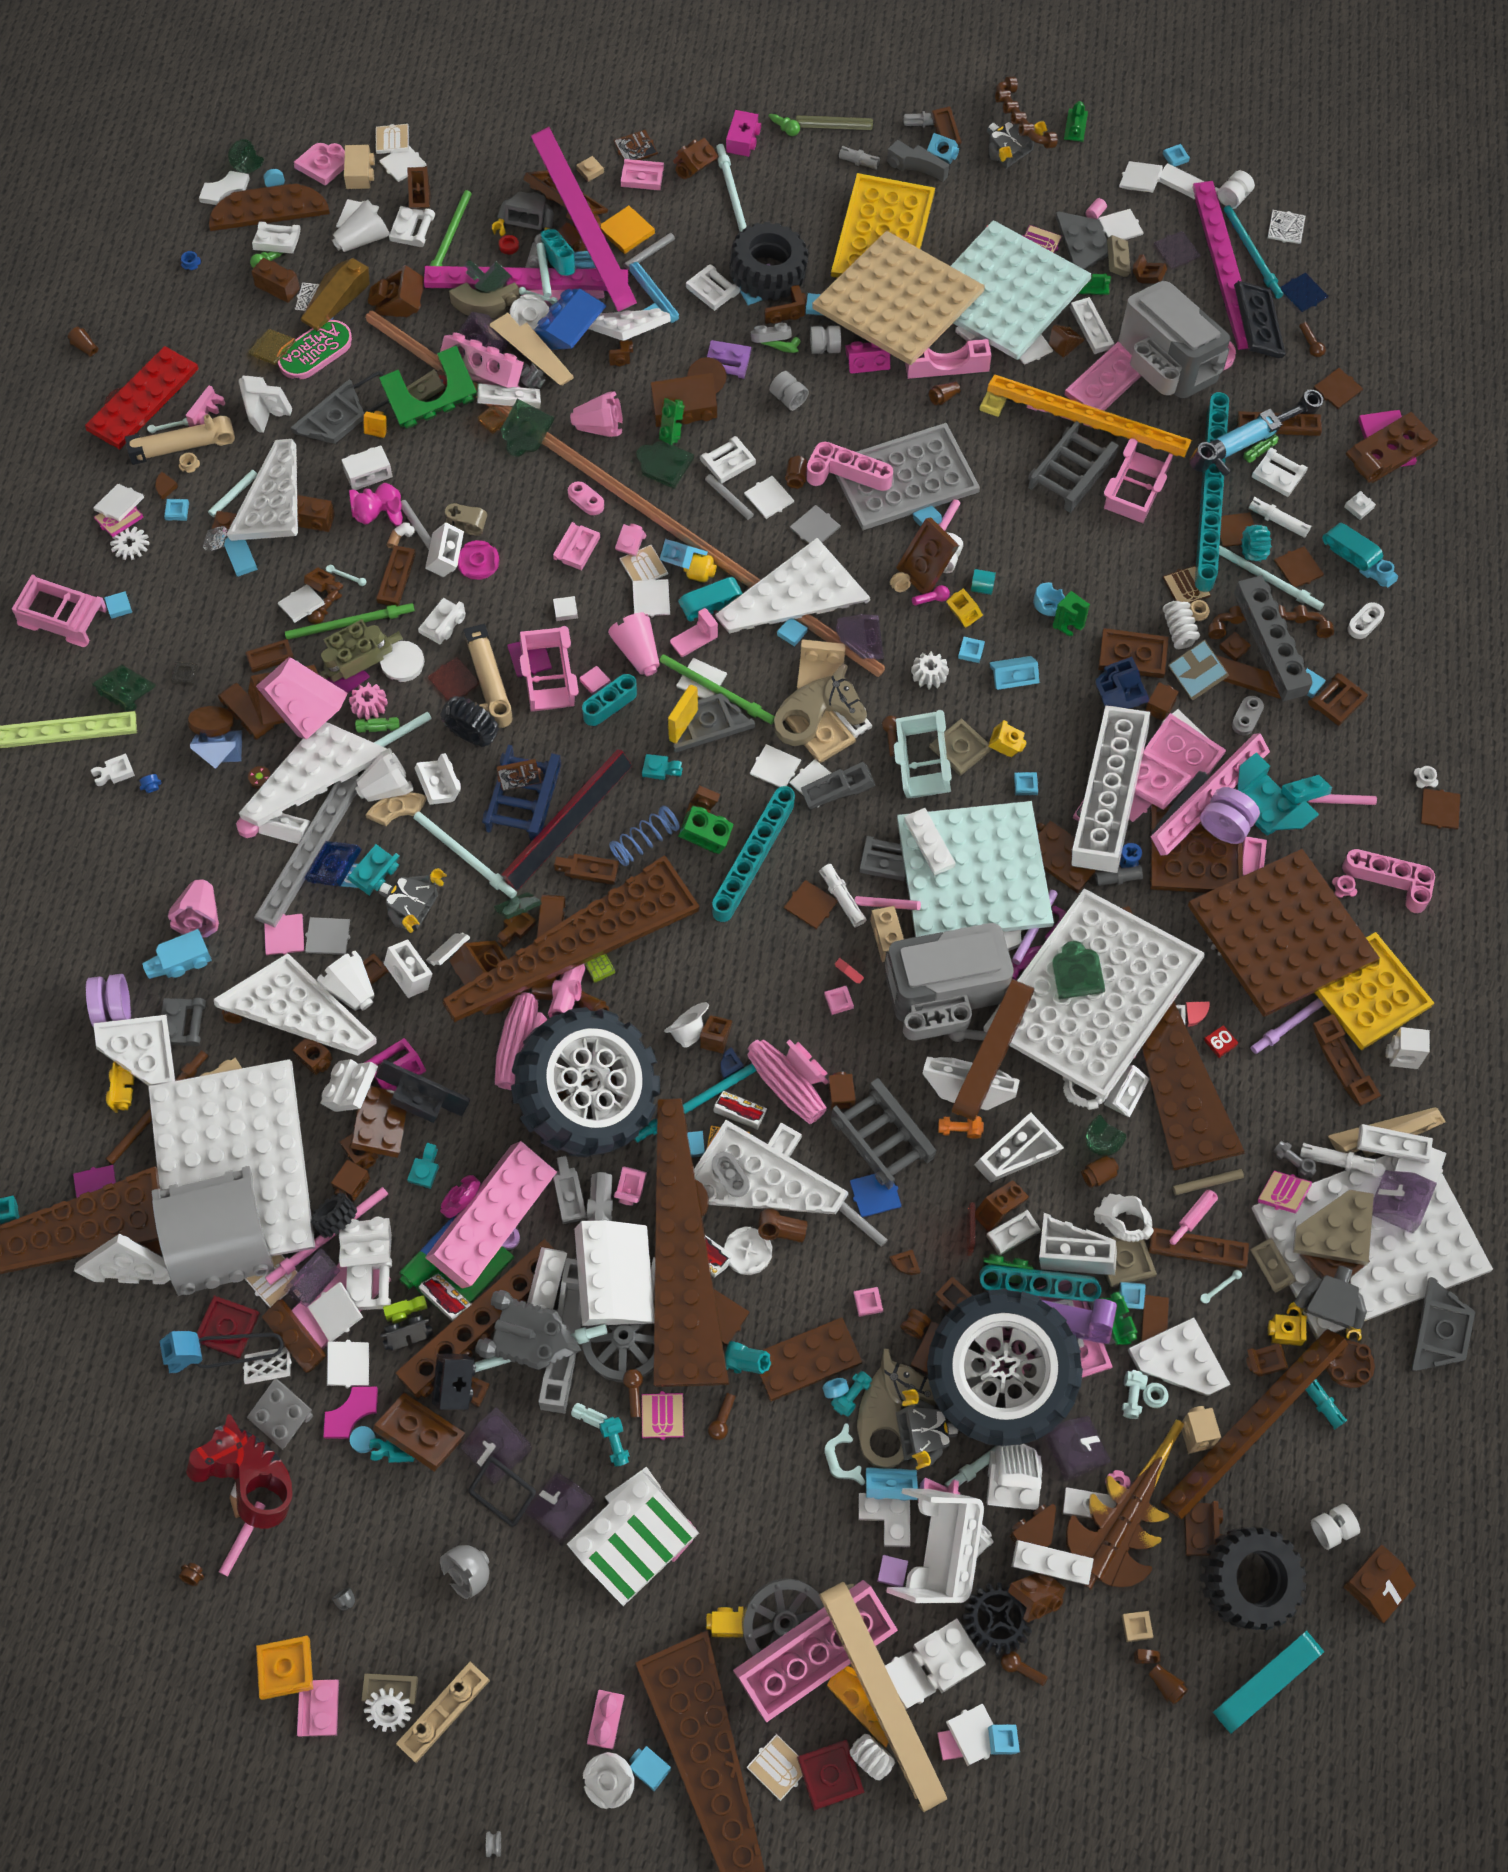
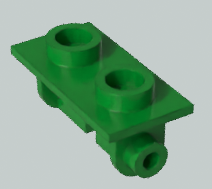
M1081 101L1076 102L1073 109L1069 108L1064 135L1066 140L1084 141L1088 111H1084L1085 106Z
M1106 273L1092 274L1090 281L1078 294L1109 295L1111 276H1107Z
M664 398L659 439L670 445L678 443V439H680L682 424L676 423V420L683 419L685 405H683L682 400H675L674 402Z
M990 1254L989 1258H983V1261L988 1263V1265L1033 1270V1266L1028 1265V1260L1014 1258L1013 1262L1004 1261V1256ZM988 1272L985 1274L986 1279L997 1280L996 1273ZM1012 1275L1008 1282L1020 1284L1022 1277Z
M1116 1292L1110 1295L1111 1298H1099L1110 1300L1117 1304L1112 1329L1113 1340L1116 1345L1131 1344V1341L1137 1339L1136 1334L1138 1332L1131 1316L1123 1319L1122 1315L1129 1312L1124 1296H1121L1120 1292Z

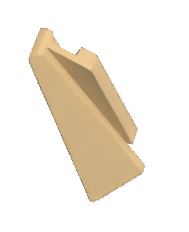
M506 313L490 323L491 328L559 385H564L574 378L527 322L519 326L511 315Z
M1435 1107L1370 1124L1369 1126L1419 1135L1446 1121L1438 1108ZM1359 1128L1328 1136L1336 1151L1344 1153L1359 1151L1357 1149ZM1362 1150L1366 1158L1376 1154Z

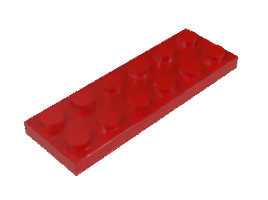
M164 346L85 425L86 431L120 450L126 444L125 436L135 435L198 370V364Z

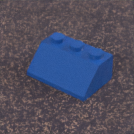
M566 289L561 293V298L557 303L549 308L547 315L538 321V326L534 331L550 350L572 349L605 309L606 305L582 289Z

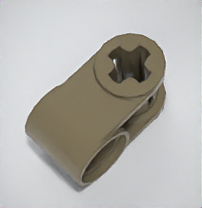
M457 503L449 504L445 509L446 523L453 526L452 521H454V527L470 535L480 536L482 534L487 519V512L485 510Z

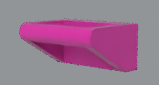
M405 1038L366 1061L379 1065L383 1060H387L401 1050L406 1049L408 1054L393 1063L418 1075L426 1071L420 1057ZM376 1071L374 1080L378 1086L395 1091L396 1086L376 1078Z

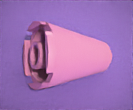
M644 612L635 613L623 618L624 623L618 626L617 622L613 624L608 631L610 637L639 674L650 676L656 673L660 664L649 615H645Z

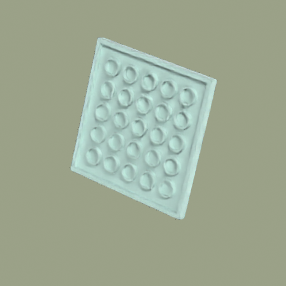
M993 220L951 265L954 269L985 285L984 292L953 324L961 326L981 340L988 339L990 345L1018 360L1090 281L1091 273Z
M1032 801L928 812L955 861L954 868L935 876L904 821V817L909 814L897 815L909 900L920 901L921 903L920 910H911L915 937L987 923L998 924L1003 932L1053 927L1054 922Z

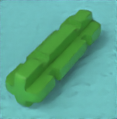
M1275 435L1264 442L1260 440L1252 446V449L1249 448L1244 452L1243 458L1248 463L1253 462L1256 457L1269 450L1270 446L1273 447L1277 444L1278 436Z
M391 717L389 720H386V718L368 719V721L357 719L355 727L358 733L366 732V730H369V732L387 731V729L395 731L400 727L397 717Z

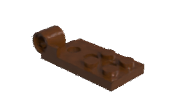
M548 170L525 173L523 180L529 183L532 189L541 191L547 199L556 201L566 208ZM583 193L601 228V221L597 214L607 213L608 209ZM567 212L566 218L573 222L569 212Z
M1409 412L1354 445L1346 452V455L1355 464L1354 468L1366 481L1374 483L1437 445L1438 439L1412 412ZM1403 435H1409L1413 440H1406ZM1387 445H1394L1397 449H1389ZM1372 454L1379 455L1381 459H1376Z

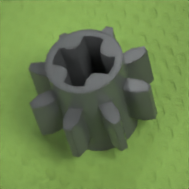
M534 363L531 366L525 364L521 371V376H523L521 382L528 388L534 389L535 386L541 388L546 381V377L543 376L545 372Z

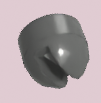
M350 1587L338 1592L332 1600L338 1609L345 1611L353 1607L355 1596Z

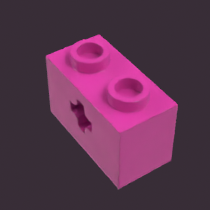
M735 110L726 138L727 153L749 157L751 150H755L757 142L755 136L759 135L761 131V123H758V114Z

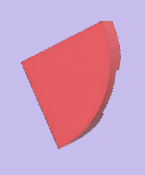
M841 958L835 963V966L855 983L860 984L864 979L861 974Z
M1186 1002L1188 1027L1197 1025L1206 1017L1210 1006L1209 1002Z

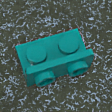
M375 844L348 876L347 880L370 896L374 890L377 892L380 890L382 884L386 882L384 878L387 874L392 875L399 867L397 861L400 855L395 853L394 856H391Z

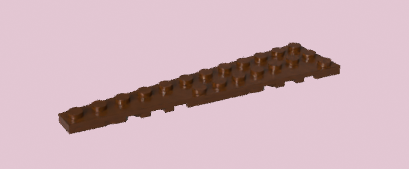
M664 855L644 868L643 872L637 876L630 877L617 889L613 888L600 900L593 901L586 908L576 912L535 939L525 949L521 948L508 960L498 963L496 968L489 972H484L474 981L467 983L444 998L443 1005L454 1022L459 1021L699 912L700 906Z
M154 1166L128 1176L125 1180L104 1185L103 1188L91 1193H83L79 1195L80 1197L70 1201L57 1203L50 1208H44L0 1225V1274L87 1256L118 1234L128 1237L139 1245L158 1241L152 1203V1190L160 1188L158 1169Z

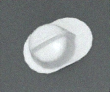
M704 1002L691 1007L679 1016L672 1025L666 1028L664 1032H670L674 1039L683 1047H689L700 1038L704 1027L701 1016L706 1012L709 1004Z

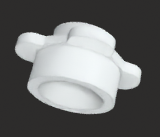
M1424 766L1415 769L1416 785L1419 788H1424L1425 786L1434 788L1438 785V780L1436 779L1437 772L1434 768Z

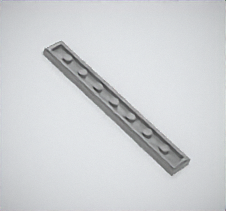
M355 775L342 783L339 780L334 784L254 918L257 921L273 927L277 926L356 796L357 791L355 787L358 786L356 780L359 776Z

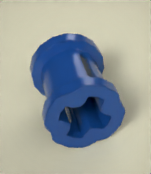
M1134 843L1124 845L1119 862L1121 868L1138 866V861L1142 856L1141 848Z

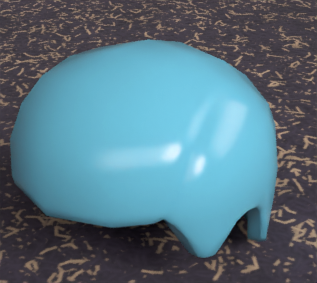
M1042 583L1035 590L1033 603L1036 610L1047 616H1055L1057 605L1065 596L1062 593V589L1055 590L1052 587V583Z

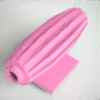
M523 992L515 997L504 1022L496 1055L495 1085L503 1089L511 1090V1085L515 1084V1074L512 1073V1067L516 1054L524 1046L523 1041L536 1027L547 1020L543 1013L538 1012V1000L531 993Z
M789 1039L786 1043L790 1046L787 1056H785L766 1040L754 1041L748 1047L749 1053L747 1055L761 1078L788 1108L809 1124L816 1122L825 1113L827 1107L812 1084L823 1082L826 1085L828 1080L825 1076L828 1073L815 1059L810 1062L809 1059L812 1056L799 1042L794 1044Z

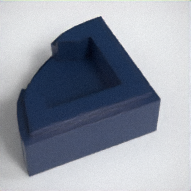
M730 1047L724 1053L720 1064L723 1079L744 1068L743 1063L732 1047Z

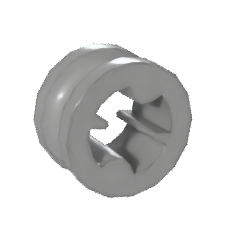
M490 1831L486 1833V1857H490L492 1854H496L497 1857L501 1856V1831H497L494 1835Z

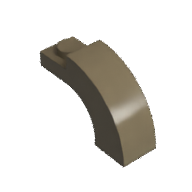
M515 282L491 293L478 292L472 289L468 283H464L449 291L451 304L457 310L470 317L490 319L505 315V307L511 306L515 300L520 298L519 288Z

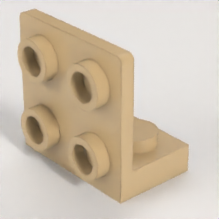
M802 640L797 690L810 682L832 676L844 663L846 644Z

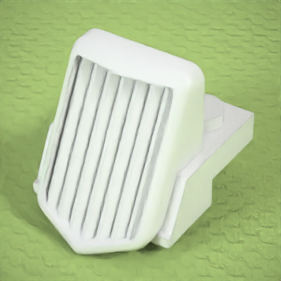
M243 375L239 379L249 422L258 432L264 433L270 413L275 416H291L292 407L281 387L267 386L262 377Z
M1025 1444L997 1446L995 1451H990L987 1505L1036 1510L1039 1506L1042 1483L1041 1456H1038L1034 1448Z

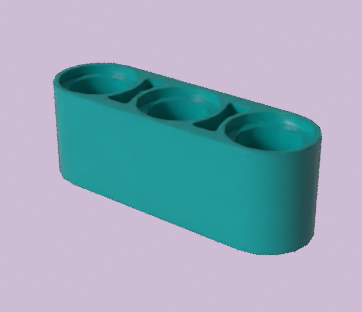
M547 229L541 232V242L545 246L546 258L555 270L564 276L575 273L574 251L561 234L554 229Z
M1343 523L1337 524L1322 537L1324 544H1328L1334 553L1362 571H1367L1383 559V552L1379 546Z
M729 577L683 595L679 599V604L687 620L694 621V618H698V612L706 608L710 614H713V611L722 610L743 593L736 579Z
M623 674L588 698L582 705L584 722L587 725L596 726L634 700L637 696L635 677L630 674Z

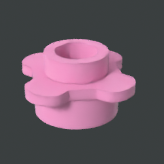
M1343 875L1332 880V884L1336 889V897L1356 896V883L1352 876Z

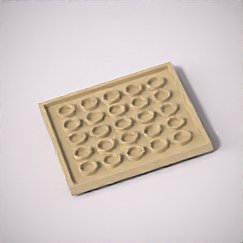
M886 231L812 303V309L907 364L912 365L984 292L985 285Z

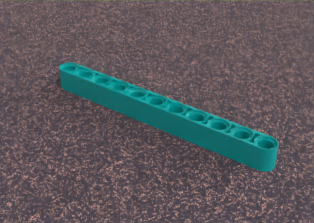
M1216 392L1211 396L1207 409L1205 442L1213 441L1227 434L1229 397L1224 393ZM1214 464L1210 465L1202 473L1195 587L1202 592H1208L1213 589L1218 574L1224 476Z

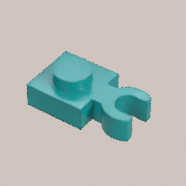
M377 1438L370 1440L369 1448H377L379 1450L371 1451V1460L377 1461L384 1456H388V1463L414 1462L415 1458L388 1440L386 1442Z

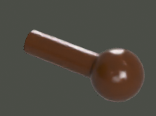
M1306 322L1300 324L1299 328L1310 345V354L1315 357L1323 356L1326 351L1324 344L1317 342Z
M892 715L883 719L882 727L888 735L890 756H895L894 744L897 742V717Z
M630 1369L623 1376V1382L629 1388L631 1418L641 1417L639 1387L643 1382V1376L640 1371Z
M726 1393L717 1420L711 1422L708 1427V1433L711 1438L722 1440L727 1436L728 1427L726 1422L734 1403L735 1395Z
M1011 1651L1010 1654L1006 1655L1004 1653L1001 1657V1666L1005 1671L1011 1673L1017 1671L1042 1686L1045 1685L1048 1676L1021 1662L1018 1653Z

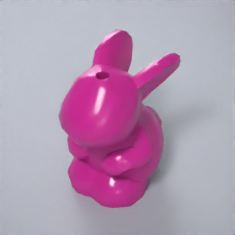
M382 483L378 486L375 493H372V490L367 488L364 489L363 493H358L354 489L349 490L352 518H355L358 522L365 525L369 524L383 510L387 512L390 521L396 527L402 524L401 495L399 490L392 485Z

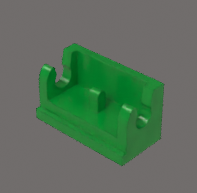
M1070 591L1057 605L1053 628H1058L1066 635L1073 636V632L1069 631L1067 626L1073 625L1076 629L1082 630L1085 627L1090 604Z

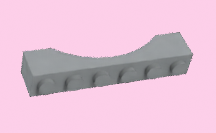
M566 1258L561 1281L558 1313L564 1321L563 1324H566L567 1330H570L571 1334L581 1328L582 1318L577 1260ZM576 1353L568 1357L564 1356L562 1360L557 1359V1362H551L546 1367L539 1398L541 1410L566 1413Z

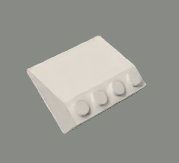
M606 1220L581 1221L575 1228L582 1326L655 1323L647 1226Z

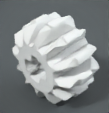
M931 651L928 656L922 652L920 658H915L911 672L914 682L919 681L920 687L927 684L929 690L932 684L938 689L940 683L946 681L949 668L947 667L946 659H941L940 654L933 656Z
M864 1734L857 1739L849 1751L853 1760L875 1780H882L890 1773L891 1768L895 1764L892 1755L868 1734Z

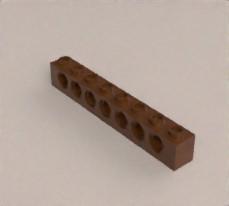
M545 1239L396 1372L398 1379L417 1399L422 1396L425 1398L433 1392L437 1354H441L444 1350L453 1351L452 1354H467L471 1357L473 1354L471 1351L476 1348L479 1339L491 1338L490 1334L496 1330V1321L500 1320L502 1310L496 1309L495 1306L491 1305V1298L495 1291H507L517 1301H525L527 1304L534 1278L532 1271L537 1266L541 1247L554 1249ZM519 1283L527 1285L526 1289L520 1292L514 1290V1287ZM482 1316L490 1318L489 1322L485 1325L477 1323L478 1319ZM470 1333L471 1338L468 1341H459L461 1334ZM430 1366L434 1368L429 1376L421 1375L425 1367Z

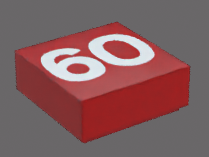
M1224 1025L1204 1039L1218 1058L1238 1045L1236 1039Z

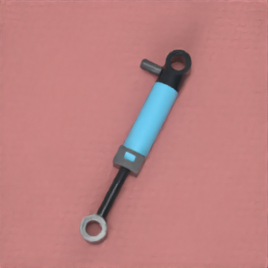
M1307 390L1295 407L1275 416L1271 409L1260 413L1255 420L1213 441L1200 443L1190 457L1191 467L1196 471L1203 472L1210 465L1214 464L1223 476H1227L1230 470L1222 459L1260 440L1264 442L1274 437L1283 425L1282 422L1298 414H1315L1323 403L1322 395L1316 390Z

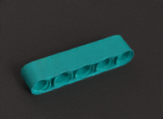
M986 1265L979 1273L980 1283L986 1290L1007 1289L1017 1292L1024 1291L1034 1296L1088 1302L1098 1299L1101 1294V1287L1098 1281L1088 1275L997 1265ZM986 1273H996L997 1280L994 1283H986L984 1281ZM1012 1275L1022 1277V1281L1018 1286H1012L1008 1283ZM1039 1277L1046 1279V1285L1041 1289L1033 1286L1034 1280ZM1063 1280L1071 1282L1070 1289L1064 1292L1060 1291L1058 1284ZM1087 1283L1095 1284V1291L1091 1294L1083 1292V1286Z
M1305 1631L1260 1670L1259 1673L1222 1703L1220 1707L1214 1710L1213 1714L1231 1734L1325 1651L1308 1631Z

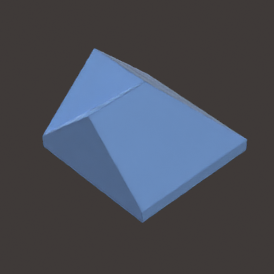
M242 730L229 731L226 734L215 737H208L206 733L200 732V735L196 734L193 738L190 748L215 769L221 762L241 761Z

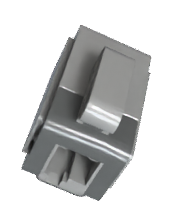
M1161 281L1128 298L1118 342L1132 355L1130 360L1132 368L1156 390L1164 395L1174 394L1180 398H1187L1218 381L1228 357L1230 335L1173 284Z
M995 923L898 940L890 945L885 958V975L897 1019L904 1022L903 1034L909 1040H920L966 1030L970 1024L972 1009L1001 1004L1014 972L1003 930ZM955 1015H963L966 1019L958 1020L955 1018ZM915 1023L920 1028L912 1029L909 1027V1024Z

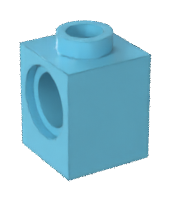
M934 133L927 151L946 163L951 164L952 160L957 158L959 148H957L958 144L955 140ZM942 146H949L946 153H939Z
M647 1746L643 1751L640 1748L637 1749L629 1760L632 1763L630 1766L632 1773L653 1791L657 1789L671 1771V1767Z

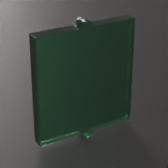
M526 892L496 905L494 908L496 912L506 919H510L542 905L540 899Z

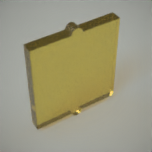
M269 329L260 339H257V343L248 353L275 365L283 355L287 354V351L296 341L292 337Z

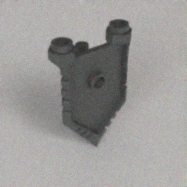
M503 1290L495 1291L491 1298V1305L495 1306L496 1309L502 1310L500 1320H497L495 1324L496 1332L493 1340L487 1338L484 1340L479 1339L475 1350L480 1357L486 1359L502 1357L504 1360L509 1359L511 1362H518L521 1365L526 1364L528 1367L538 1370L550 1365L551 1362H557V1359L562 1360L564 1356L568 1357L582 1351L575 1338L570 1336V1330H567L568 1327L566 1324H563L564 1321L556 1310L543 1309L538 1305L526 1304L525 1301L519 1302L509 1292Z

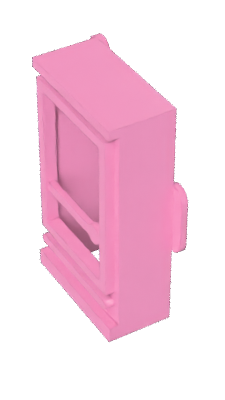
M1132 438L1125 447L1123 456L1126 458L1116 478L1110 479L1104 491V496L1106 497L1104 509L1144 523L1157 493L1162 490L1167 479L1166 474L1170 468L1173 454L1169 453L1166 462H1162L1135 452L1138 441ZM1128 469L1156 478L1154 486L1126 477ZM1123 479L1143 486L1147 490H1152L1144 507L1115 497Z
M31 575L15 602L12 611L19 626L34 631L41 628L66 637V641L86 647L90 641L86 634L88 626L97 611L106 613L107 608L101 597H94ZM39 591L63 599L54 617L29 610ZM67 601L76 603L67 622L57 619Z
M563 626L561 628L520 632L522 651L520 664L522 675L526 677L530 711L574 706L575 696L578 695L579 691L576 675L571 674L567 648L571 646L569 629ZM559 647L563 674L531 678L527 650ZM561 678L565 680L566 687L533 691V681L538 683L543 680Z

